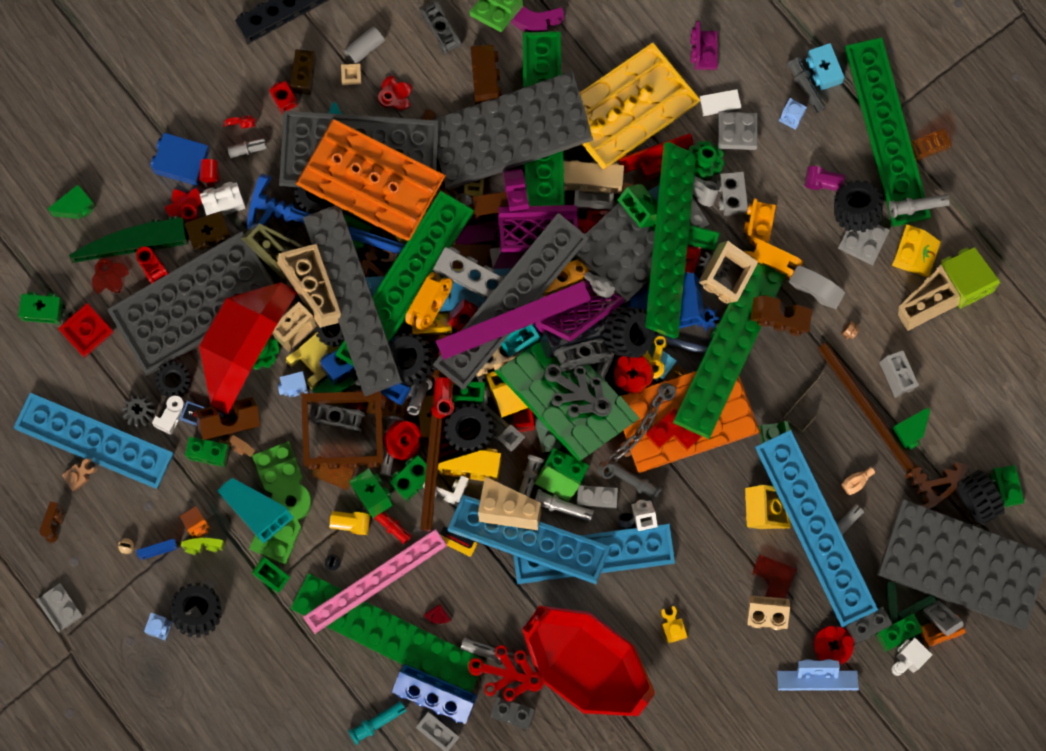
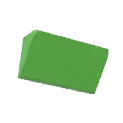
M548 466L542 467L534 483L569 502L580 486L577 482Z

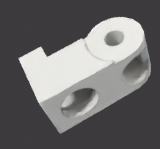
M171 396L167 400V408L162 417L155 416L152 422L155 428L169 435H172L185 407L182 398L179 396Z

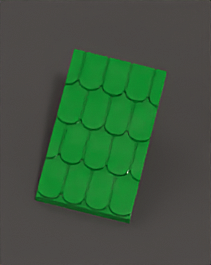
M540 340L494 371L568 449L571 456L578 461L587 457L640 419L623 398L618 396L590 365L584 367L586 369L585 377L589 394L595 397V392L590 387V381L595 376L602 379L603 395L609 399L612 405L611 412L607 416H598L594 412L579 413L578 417L573 418L568 415V409L571 404L580 406L589 403L582 400L563 402L559 407L554 406L551 400L555 393L568 394L573 392L558 382H550L545 378V370L548 365L556 364L560 367L557 357L546 358ZM574 369L561 372L562 376L579 386L578 380L573 375ZM571 409L572 412H577L576 409Z

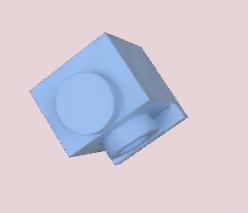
M790 98L782 111L779 121L796 130L807 107Z
M303 371L280 377L281 383L277 384L280 395L284 394L285 396L295 397L300 395V392L308 393Z
M151 613L144 632L147 635L166 641L173 622L165 617Z

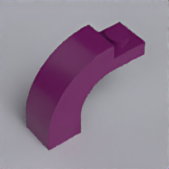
M523 5L510 22L515 27L526 32H547V25L555 26L564 21V12L562 8L538 13L528 10Z
M522 169L503 171V185L507 194L509 211L529 209Z

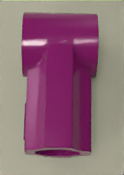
M808 166L804 186L813 190L823 188L837 191L844 184L845 175L828 172L818 166Z

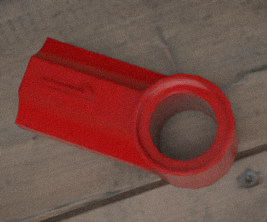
M202 159L199 180L206 182L209 187H215L220 182L218 161Z
M435 378L434 404L432 405L431 412L438 419L448 416L454 409L452 403L453 381L449 378ZM440 404H443L445 406V413L440 411Z

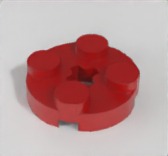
M642 355L639 358L620 357L614 370L616 385L632 394L644 391L643 389L652 383L654 377L652 365ZM632 369H635V371L638 372V375H635L634 378L631 379L632 377L630 375V372L632 371Z
M397 420L384 435L383 444L391 457L408 460L414 457L420 449L419 437H421V433L414 423ZM405 436V443L401 444V438Z
M828 626L822 629L814 639L813 648L815 655L819 661L831 659L839 661V665H841L851 657L854 650V640L845 629L839 626ZM836 641L839 649L830 651L828 643Z

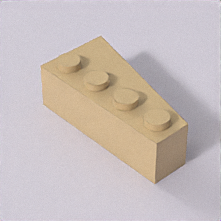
M317 244L279 253L277 264L309 312L313 315L319 327L339 323L338 318H340L341 312Z

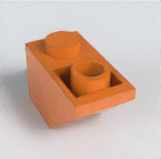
M197 506L179 516L193 539L203 538L208 534V530L211 529Z

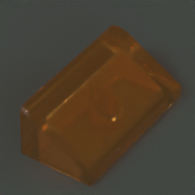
M320 466L319 470L313 469L311 476L348 491L349 481L353 479L355 471L345 466H340V469H328V466Z

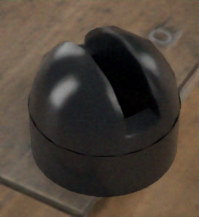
M622 513L618 517L621 528L631 529L634 526L635 520L632 513Z
M334 554L327 556L325 559L326 568L330 571L339 569L341 565L340 558ZM332 557H334L335 560L333 566L330 567V562L332 560Z

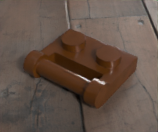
M52 501L49 503L39 531L41 536L50 543L57 541V528L59 524L63 523L65 518L64 509L58 503Z

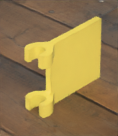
M316 334L299 349L286 357V363L290 367H293L301 360L314 374L307 380V385L311 389L315 388L326 377L320 366L322 357L327 353L331 352L332 354L338 350L337 346L324 345V343L319 341L320 338L316 337ZM339 359V360L337 361V363H339V364H341V363L343 362L342 359Z

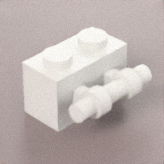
M227 182L220 188H209L200 194L206 215L222 211L224 216L246 209L237 182Z
M916 638L912 641L907 639L897 649L900 653L896 657L900 661L892 666L891 671L896 676L901 675L907 669L914 673L932 654Z

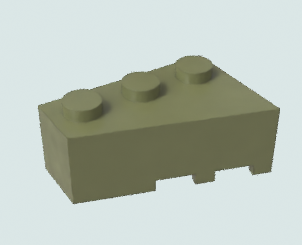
M260 223L253 224L241 237L281 279H287V277L277 264L279 253L304 247Z

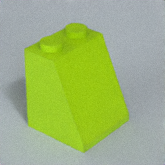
M968 247L958 252V256L954 258L948 256L940 261V265H942L960 295L958 305L960 309L993 293L1000 284L999 279L975 247L970 250Z

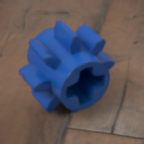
M707 306L704 310V315H708L710 320L709 322L698 324L697 327L702 326L705 331L710 326L715 329L716 326L713 322L719 321V318L715 317L717 310L712 311Z

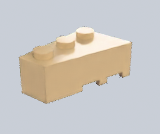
M942 265L899 306L898 316L907 331L959 305L960 295Z
M485 477L478 510L479 522L538 530L541 503Z

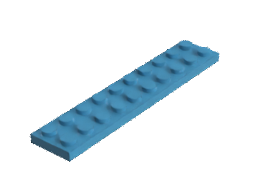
M792 431L785 432L756 446L755 449L841 627L878 611Z

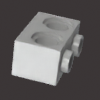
M744 172L720 174L716 184L720 187L721 199L718 202L719 210H723V216L747 214L748 205ZM731 181L736 186L728 188L725 183ZM735 200L738 203V205L736 207L729 206L728 201Z

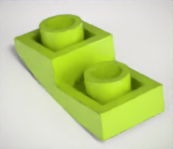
M194 538L181 542V547L185 549L184 552L196 555L197 552L202 553L204 546H206V550L212 552L223 551L225 546L223 540L214 538Z

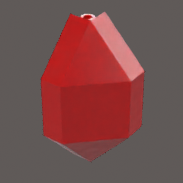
M280 282L226 298L199 345L211 406H215L219 411L229 415L244 382L274 329L291 303H294L297 292L293 288Z
M539 605L532 617L522 627L535 671L543 675L544 684L583 714L639 716L656 694L635 646L592 613Z

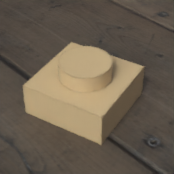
M360 64L341 65L342 85L361 84Z

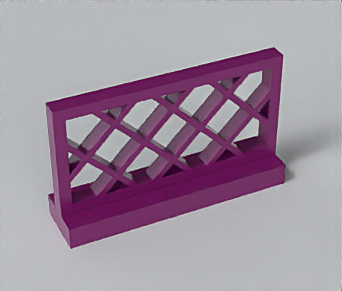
M577 205L529 206V209L511 212L509 207H499L498 225L501 252H526L531 245L526 244L524 241L529 237L535 241L538 237L533 233L538 229L543 232L545 227L542 225L550 224L558 213L570 223H573L578 229ZM532 224L535 227L529 231L523 225ZM503 225H513L515 227L508 231ZM518 230L525 234L521 239L514 235ZM509 238L516 242L514 245H505V241Z
M584 278L580 282H584L591 301L586 302L588 305H579L535 323L536 329L541 333L547 330L571 342L624 303L623 298L616 294L609 298L599 295L594 296L595 292L592 285ZM613 300L612 303H604V301ZM599 301H601V303H602V304H592V305H590V302H599ZM592 310H601L600 312L590 313ZM588 311L586 314H577L576 312ZM589 319L586 322L577 323V320ZM566 321H575V323L563 324ZM556 322H561L560 325H554ZM575 329V330L572 331L570 334L564 331V330Z

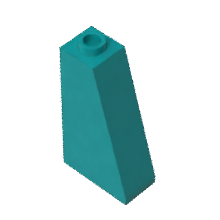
M234 478L225 482L217 490L263 544L294 518L285 506Z

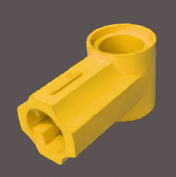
M332 511L329 528L350 531L358 535H368L371 515L361 512H353L352 514Z

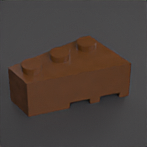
M494 45L471 46L476 105L491 99H497L499 96H502L501 87H497V80H500V71L495 66V62H499L498 51H494Z

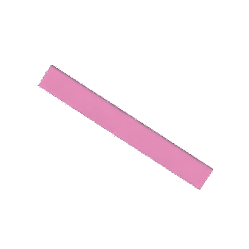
M433 530L303 616L314 634H316L447 547V544L437 530Z

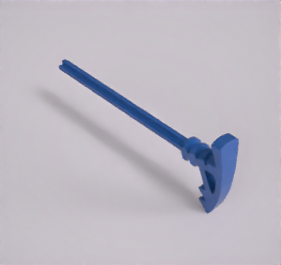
M261 174L252 195L247 229L256 224L258 209L266 212L257 224L260 223L265 226L273 214H275L276 219H280L283 216L285 222L295 220L305 224L303 217L311 215V213L296 209L292 203L286 206V202L283 200L278 203L274 197L269 200V197L263 194L272 177ZM348 226L352 239L396 254H400L406 245Z

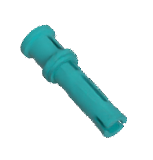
M398 701L370 720H363L362 724L347 731L357 746L359 741L367 736H373L375 730L407 711L401 701Z

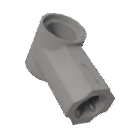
M694 175L693 195L698 197L697 200L700 204L708 207L713 206L720 187L712 181H704Z

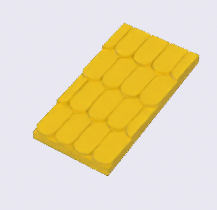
M651 43L580 92L594 139L582 145L586 147V150L604 170L692 109L701 100L657 46Z

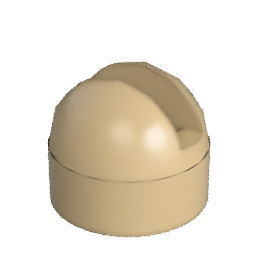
M123 538L119 541L118 549L121 553L127 555L133 552L135 546L131 539ZM122 543H125V544H129V545H131V546H130V548H128V547H125V546H121V544H122Z

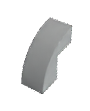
M801 266L796 267L789 280V283L795 289L812 294L821 305L837 309L846 293L829 279Z

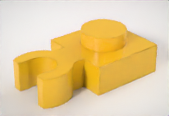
M675 606L671 607L672 615H666L664 609L661 611L662 617L667 620V623L662 624L668 644L687 638L682 618L677 620L675 618L677 614Z

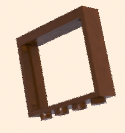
M381 391L368 396H364L363 392L301 394L304 467H308V470H319L320 466H328V469H340V466H348V469L360 468L359 465H367V468L379 467V464H383ZM375 402L377 456L309 458L308 404Z

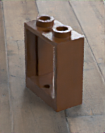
M506 192L472 197L473 203L469 204L470 208L474 210L471 220H475L476 224L495 221V218L498 216V208L509 207Z

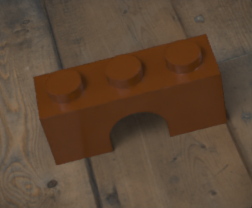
M766 295L753 298L750 320L758 322L759 326L774 327L775 331H788L792 336H801L802 333L810 331L812 309L799 305L785 307L783 316L780 311V299Z
M253 397L235 401L233 413L225 418L219 417L215 406L195 410L198 431L203 440L214 439L225 434L232 435L238 431L252 430L260 426L258 406Z

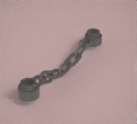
M669 383L659 386L658 394L650 405L648 414L645 416L639 429L622 447L612 453L606 461L598 465L599 475L609 479L615 474V463L620 457L630 451L647 432L657 414L659 406L664 400L669 401L674 398L676 394L674 386ZM653 406L656 407L654 413H651ZM650 418L651 420L648 425H644L646 420ZM641 430H644V431L640 434V436L638 437L637 435L639 434V432H640ZM633 439L635 442L628 447L627 444ZM623 449L625 450V451L622 452L621 454H619V455L617 454V453L620 452L621 450H623ZM613 457L615 460L611 464L609 461Z

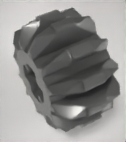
M715 250L712 251L711 256L708 252H705V258L699 257L700 263L696 266V268L700 269L698 272L699 276H702ZM728 258L723 259L713 278L714 280L716 278L719 283L722 281V277L726 278L728 275L726 271L730 269V266L725 265L728 263Z
M138 394L137 399H135L133 395H130L132 401L124 400L127 407L121 408L123 412H126L122 417L128 419L127 423L129 425L134 423L135 427H139L140 422H142L143 426H146V419L149 421L153 420L149 414H155V410L151 409L154 403L149 402L148 396L142 399V395ZM137 407L142 409V412L139 411L140 414H136L134 411L135 409L138 410Z

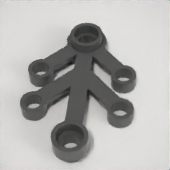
M550 364L547 366L545 378L550 382L556 381L573 392L568 394L555 393L551 400L554 406L559 407L563 402L582 400L588 402L589 404L587 405L571 404L569 406L568 415L573 418L578 417L579 413L594 412L598 416H607L611 412L612 405L609 399L603 395L602 379L595 376L590 381V387L595 392L594 397L589 394L585 377L586 369L583 366H576L573 372L579 386L562 376L561 368L558 365ZM571 409H576L577 412H572Z

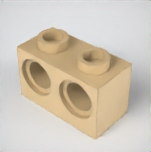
M750 595L747 625H751L754 628L771 627L774 630L788 629L790 600ZM755 611L763 612L761 615L754 614ZM775 613L783 614L781 617L774 616Z

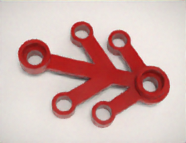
M503 645L496 647L495 655L502 661L506 669L484 664L479 658H473L468 664L469 672L474 676H479L484 672L502 677L499 681L495 683L490 682L484 686V692L487 696H493L496 691L515 681L521 682L522 684L514 689L506 688L503 694L506 701H513L516 696L527 690L539 691L545 683L543 675L532 670L526 660V653L522 650L517 651L514 658L516 663L521 665L525 674L518 673L507 655V648ZM502 649L505 651V653L503 655H499L497 653L498 650ZM521 654L524 656V659L519 660L517 656ZM479 663L480 667L474 668L473 664ZM536 678L538 679V682L536 684L531 683V679ZM488 687L494 688L492 692H488L486 689ZM512 692L513 696L507 697L506 693Z

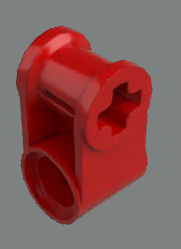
M141 247L137 250L136 259L151 284L168 274L150 248ZM144 253H149L150 259L142 261L141 256Z

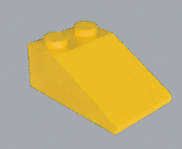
M486 448V451L480 450L439 463V474L453 477L464 476L479 481H484L485 477H488L498 482L501 453H497L498 450Z

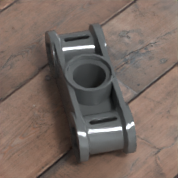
M433 0V3L424 8H419L424 21L431 29L444 55H447L449 51L456 47H462L457 34L450 26L437 0ZM438 24H443L445 29L440 31L435 27Z
M605 337L571 346H563L555 350L553 354L559 361L561 372L575 369L576 366L585 367L610 360L613 355L609 352L604 342Z
M309 404L311 406L308 417L309 423L361 433L362 429L360 427L362 418L365 417V412L326 404ZM333 413H339L341 415L338 421H332L330 419Z

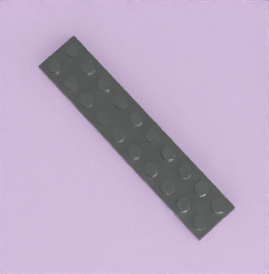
M334 205L303 217L312 245L317 244L341 312L338 321L364 396L402 383L342 208Z
M558 213L462 330L538 300L589 238ZM510 334L446 360H443L440 355L433 366L464 390Z

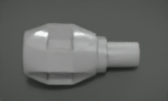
M591 272L585 274L584 277L590 282L596 294L605 298H609L614 294L615 288L607 278L594 276Z

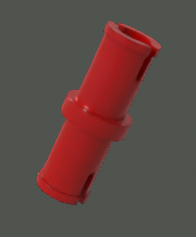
M385 511L375 516L374 519L387 529L386 532L392 533L403 545L412 537L411 534L399 525L400 522L398 520L392 519Z

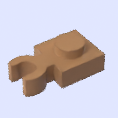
M92 458L83 460L81 465L80 463L75 464L62 475L72 491L78 490L90 480L87 474L95 473L98 470L97 467H92L91 469L88 467Z

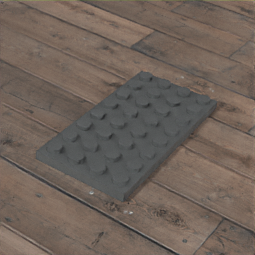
M573 71L499 96L497 99H491L434 119L438 121L437 157L441 172L446 175L444 183L447 190L594 140Z
M296 111L283 112L279 186L300 187L295 183L333 119L436 170L438 121Z
M243 232L236 234L155 281L153 284L148 285L107 309L146 376L160 369L162 364L166 365V362H172L198 347L226 298L274 284L256 253L241 239L244 235Z
M901 500L877 575L1017 628L1027 630L1046 571V553L912 502Z

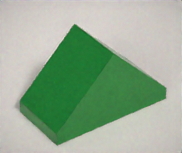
M265 557L261 558L251 572L254 577L277 593L282 590L290 578Z

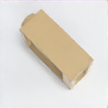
M729 241L719 243L699 283L703 285L706 291L719 296L720 301L727 304L736 302L740 298L758 261ZM724 257H727L744 269L732 291L713 279Z
M298 302L281 318L272 334L290 352L317 325L313 315Z

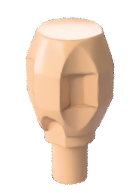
M869 467L864 472L854 473L847 477L841 486L848 495L855 494L863 488L868 478L875 474V471L872 467Z

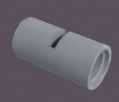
M372 26L343 51L353 64H357L369 52H372L381 45L385 39Z

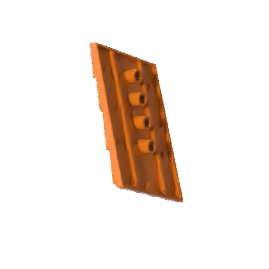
M333 119L295 184L408 241L414 234L446 175Z
M697 371L643 389L644 391L637 394L628 393L621 396L640 418L623 430L626 440L633 436L641 426L642 421L648 414L650 405L658 394V388L661 384L669 383L674 386L676 394L673 399L669 401L664 400L659 406L657 414L647 432L673 408L679 411ZM740 376L733 387L710 439L702 436L687 451L673 437L659 450L646 437L645 433L630 450L638 472L641 473L759 434L760 430ZM653 406L651 413H654L656 407ZM648 418L644 425H648L651 419ZM641 430L637 436L639 437L644 430ZM633 439L628 443L629 447L635 442Z

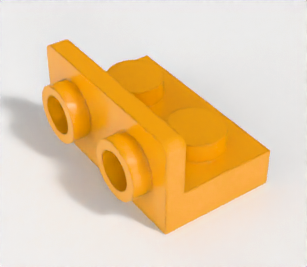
M754 198L753 203L748 204L747 215H750L749 222L745 221L743 233L747 234L746 240L755 237L769 243L776 205L757 202L758 199Z

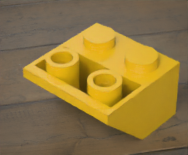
M495 372L486 374L489 392L501 418L528 408Z

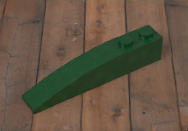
M172 216L164 221L153 219L148 221L149 223L125 228L99 238L69 254L72 263L133 254L141 247L158 250L188 245L185 222L179 216Z

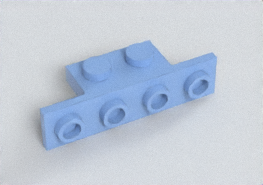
M806 659L799 661L797 671H777L778 690H858L857 671H839V661L831 659L813 661Z

